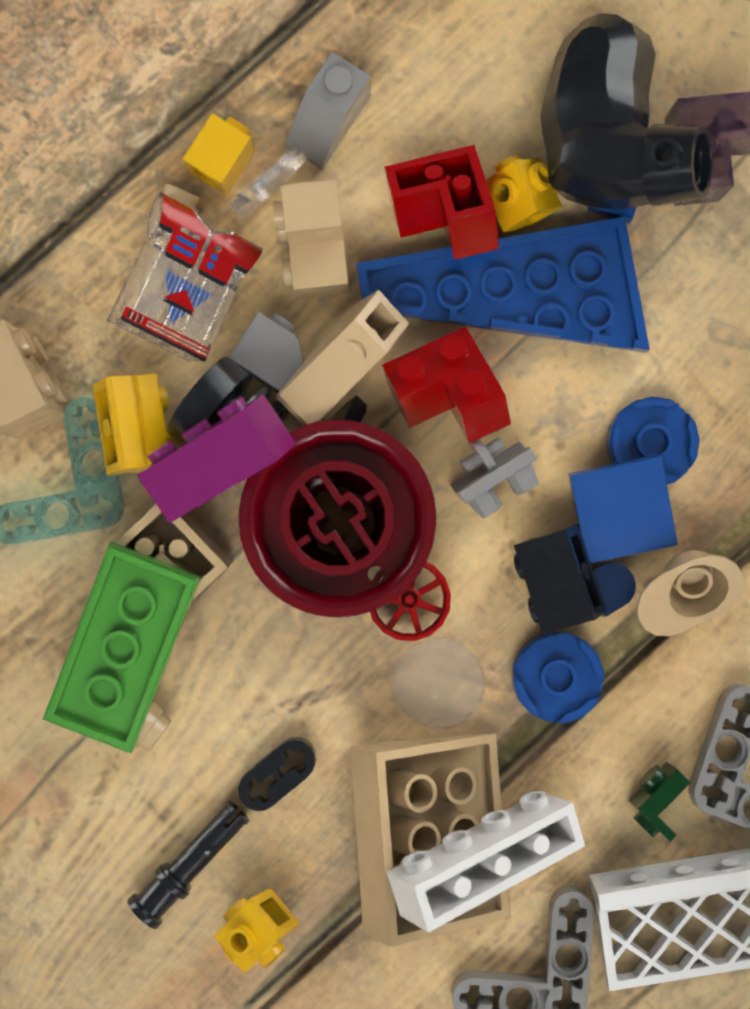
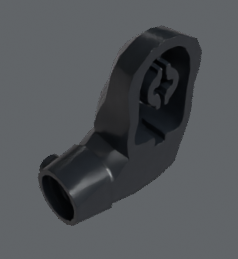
M600 13L583 20L564 38L556 54L540 115L542 135L546 148L549 182L566 200L595 208L628 209L649 204L652 206H662L704 198L711 185L713 164L712 144L709 133L702 126L653 124L648 128L650 118L648 96L656 54L651 37L632 22L617 14Z

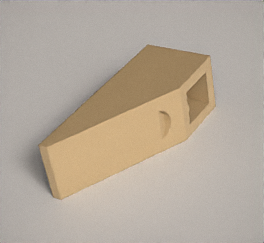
M380 290L368 295L347 308L276 395V398L303 426L319 422L390 350L409 325L408 321Z

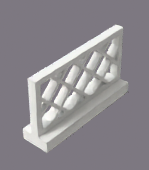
M750 848L589 875L591 893L595 900L606 984L609 991L750 968V924L739 938L723 927L737 908L750 915V906L743 902L750 893ZM720 894L728 902L713 920L697 909L707 896ZM674 902L683 909L669 927L652 917L661 903ZM628 909L637 917L622 935L609 925L608 912ZM692 915L708 926L694 945L678 935ZM646 923L662 933V936L649 952L632 942ZM718 933L733 943L723 957L711 958L703 952ZM611 937L617 941L614 947H612ZM673 940L688 952L679 964L667 966L658 958ZM626 948L643 959L634 971L616 974L615 962Z

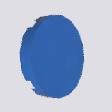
M652 396L635 400L617 413L609 426L606 446L612 464L659 454L662 456L666 483L671 484L680 479L692 467L698 456L700 438L695 421L689 413L686 414L684 409L679 407V404L670 399Z
M549 632L533 637L520 649L512 667V685L518 701L531 715L547 722L569 723L584 717L596 706L601 695L602 682L604 683V670L598 654L585 640L567 632Z

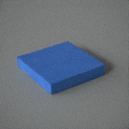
M659 454L568 473L578 525L591 563L678 545L662 456Z

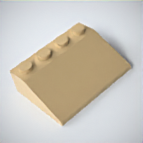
M496 733L390 740L351 746L350 759L363 934L392 947L509 918L510 908L507 889L428 933L400 916L387 875V871L401 865L402 859L407 855L418 851H428L441 844L442 839L446 835L455 831L468 830L482 823L481 819L486 814L502 810Z

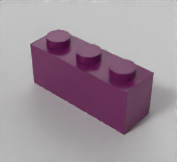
M264 394L248 404L242 396L217 412L221 420L211 426L207 419H204L182 434L186 442L180 446L175 447L170 440L147 456L152 464L136 476L169 523L278 461L296 444Z

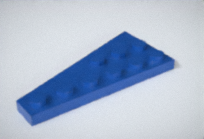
M625 216L498 238L499 249L456 260L453 258L451 247L356 263L362 299L380 290L399 313L406 318L644 353L650 350Z

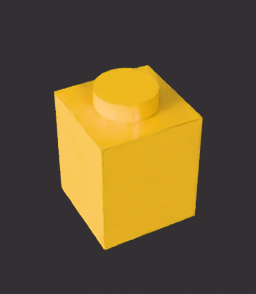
M212 113L183 157L188 172L227 196L255 153L252 139L249 136V129L232 117H227L224 121Z

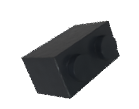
M578 524L514 545L516 551L514 565L519 577L526 582L530 594L528 599L529 611L534 622L539 623L542 634L593 621L607 612Z

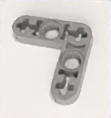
M734 684L723 690L719 697L690 779L691 783L689 784L688 792L692 802L707 814L750 829V820L745 817L743 812L744 803L750 798V783L742 780L750 758V712L742 711L737 721V725L745 727L744 734L732 728L723 727L725 720L735 724L738 710L732 707L734 698L743 699L745 693H747L746 701L750 703V686ZM725 736L734 737L738 743V753L732 760L720 761L715 752L718 740ZM712 763L722 770L730 771V774L727 778L719 773L716 787L722 791L720 798L712 797L709 803H707V797L701 793L704 785L711 787L714 784L717 773L708 769L709 764Z
M570 885L557 889L551 896L548 911L544 976L479 970L464 971L455 978L451 988L455 1009H511L506 1004L505 999L508 992L515 987L526 988L531 993L530 1003L523 1009H559L553 1001H559L562 998L563 985L560 978L569 980L568 992L572 1001L575 1002V1004H568L566 1009H587L594 912L593 905L585 892L578 887ZM569 899H575L578 906L582 908V912L578 911L573 915V928L576 933L582 932L581 936L567 931V917L560 910V907L568 906ZM565 944H572L580 949V958L571 967L560 966L555 961L556 951ZM470 985H477L480 994L494 996L492 986L495 985L498 986L497 1000L499 1007H493L491 997L485 996L477 997L475 1004L470 1005L467 1004L466 996L460 994L468 993Z

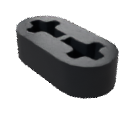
M291 737L279 744L242 777L238 787L239 798L248 809L254 811H264L275 805L312 773L316 763V751L313 745L300 737ZM291 748L295 753L301 749L304 750L307 754L303 760L305 768L300 770L295 765L283 774L279 767L288 758L286 750ZM273 774L276 780L270 784L267 790L270 797L265 799L261 794L252 797L249 793L253 786L250 779L255 778L261 782Z

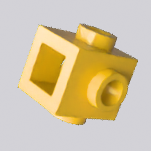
M520 155L511 156L499 162L495 166L496 173L486 179L495 207L496 217L503 232L530 228L563 207L555 189L549 182L548 168L543 164L541 157L521 159Z
M270 887L248 901L242 898L230 907L223 915L227 923L214 937L223 947L226 957L233 964L237 965L243 973H246L259 963L266 969L276 961L286 950L282 942L300 922Z

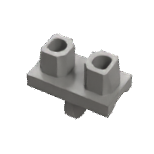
M499 437L487 445H484L478 439L469 444L473 453L460 461L468 474L450 485L463 502L468 503L482 518H486L502 506L501 501L493 490V487L506 479L513 492L517 495L524 494L539 484L534 467L531 464L537 459L531 448H524L520 442L506 449Z

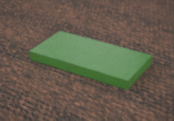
M115 542L109 543L43 720L131 754L140 737L201 576Z

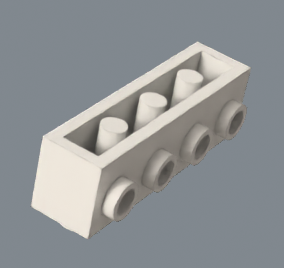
M544 791L530 792L519 799L520 803L507 810L486 814L481 819L482 823L468 830L455 831L446 835L442 839L441 844L430 850L418 851L407 855L402 859L401 865L387 871L400 916L429 933L585 847L573 802L546 794Z

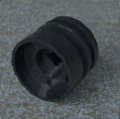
M228 356L221 358L210 367L187 393L170 419L166 431L183 444L186 442L182 437L184 432L204 419H207L211 426L221 420L217 412L242 396L248 404L264 394L269 401L272 395L271 390L264 387L247 399L244 395L252 380L251 375ZM276 400L271 406L280 420L283 421L289 410L279 400Z

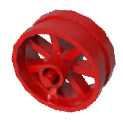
M428 562L425 563L423 568L430 571L436 579L418 590L414 589V580L402 594L388 604L398 603L399 607L387 625L379 617L377 610L370 612L372 620L383 633L397 640L417 641L431 636L443 625L450 611L451 593L446 578L434 565ZM380 569L375 574L372 582H379L381 577H384L383 569ZM439 585L441 586L443 594L442 608L421 600L420 596ZM418 607L439 615L433 624L424 630L421 628L416 612ZM405 610L410 613L415 633H402L393 630Z

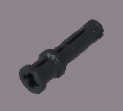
M228 800L210 823L171 864L164 863L159 865L155 869V878L138 895L132 894L127 899L130 909L144 924L150 928L157 929L162 924L161 917L179 898L184 900L190 894V882L239 830L249 823L248 816L242 810L230 823H226L237 811L238 806Z

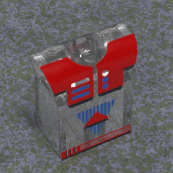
M159 192L150 211L146 242L142 245L107 321L186 361L205 362L239 287L238 282L254 266L263 249L230 230L218 231L211 229L196 211Z

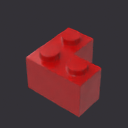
M475 145L384 167L400 238L445 227L454 260L499 249L495 207Z
M466 326L382 364L391 394L409 428L451 409L470 444L511 424L506 395Z

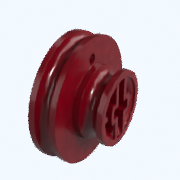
M319 421L289 432L296 444L278 461L247 478L240 499V539L247 560L254 573L283 602L296 609L318 616H357L388 604L402 594L420 574L429 557L435 537V499L430 482L422 466L414 455L393 436L381 429L357 421ZM336 488H349L359 492L364 497L367 505L372 508L374 513V529L370 538L362 527L368 522V516L362 502L349 491L341 496ZM329 490L343 512L351 506L357 509L358 514L349 521L365 543L360 550L352 553L340 533L336 530L325 535L322 526L329 522L330 519L316 499L322 492ZM310 506L315 512L313 516L308 518L313 535L320 542L330 547L336 544L343 555H332L321 550L316 545V540L309 535L307 530V513ZM374 566L383 569L384 577L380 582H372L368 577L369 570Z

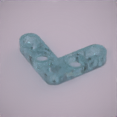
M80 397L72 400L64 411V427L76 491L1 505L0 542L4 544L29 543L109 528L121 520L124 514V499L119 475L107 476L105 468L99 475L90 476L84 471L82 466L83 458L88 452L99 450L103 453L102 443L87 442L80 446L78 443V439L88 440L86 428L76 424V418L83 415L82 408L87 407L88 411L97 414L93 399ZM98 419L90 422L91 435L98 438L100 437ZM102 495L105 501L113 503V509L106 511L105 520H102L100 514H84L81 517L85 524L79 526L80 511L75 499L80 498L79 506L81 507L98 504V496ZM55 503L64 504L69 512L67 524L59 529L52 528L46 521L47 509ZM35 506L34 515H33V513H32V511H31L30 508ZM10 512L17 518L34 516L35 523L40 532L35 534L36 525H25L17 527L15 531L16 536H13L12 531L3 529V522L10 519Z

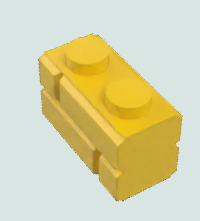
M156 373L134 376H110L92 385L107 476L140 473L152 464L147 457L150 453L170 440L175 445V439L166 431L164 413L168 407L167 392L163 386H159Z

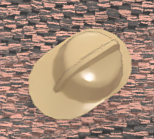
M696 550L682 552L673 557L665 566L664 572L650 581L640 594L636 607L638 621L646 631L656 636H673L685 632L732 608L740 599L744 589L743 573L734 561L725 556L712 555Z

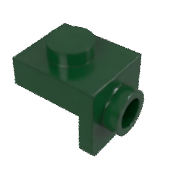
M665 762L662 767L659 765L652 767L641 778L639 782L641 788L629 799L639 810L633 818L653 838L660 832L671 842L677 835L658 816L691 782L668 762Z

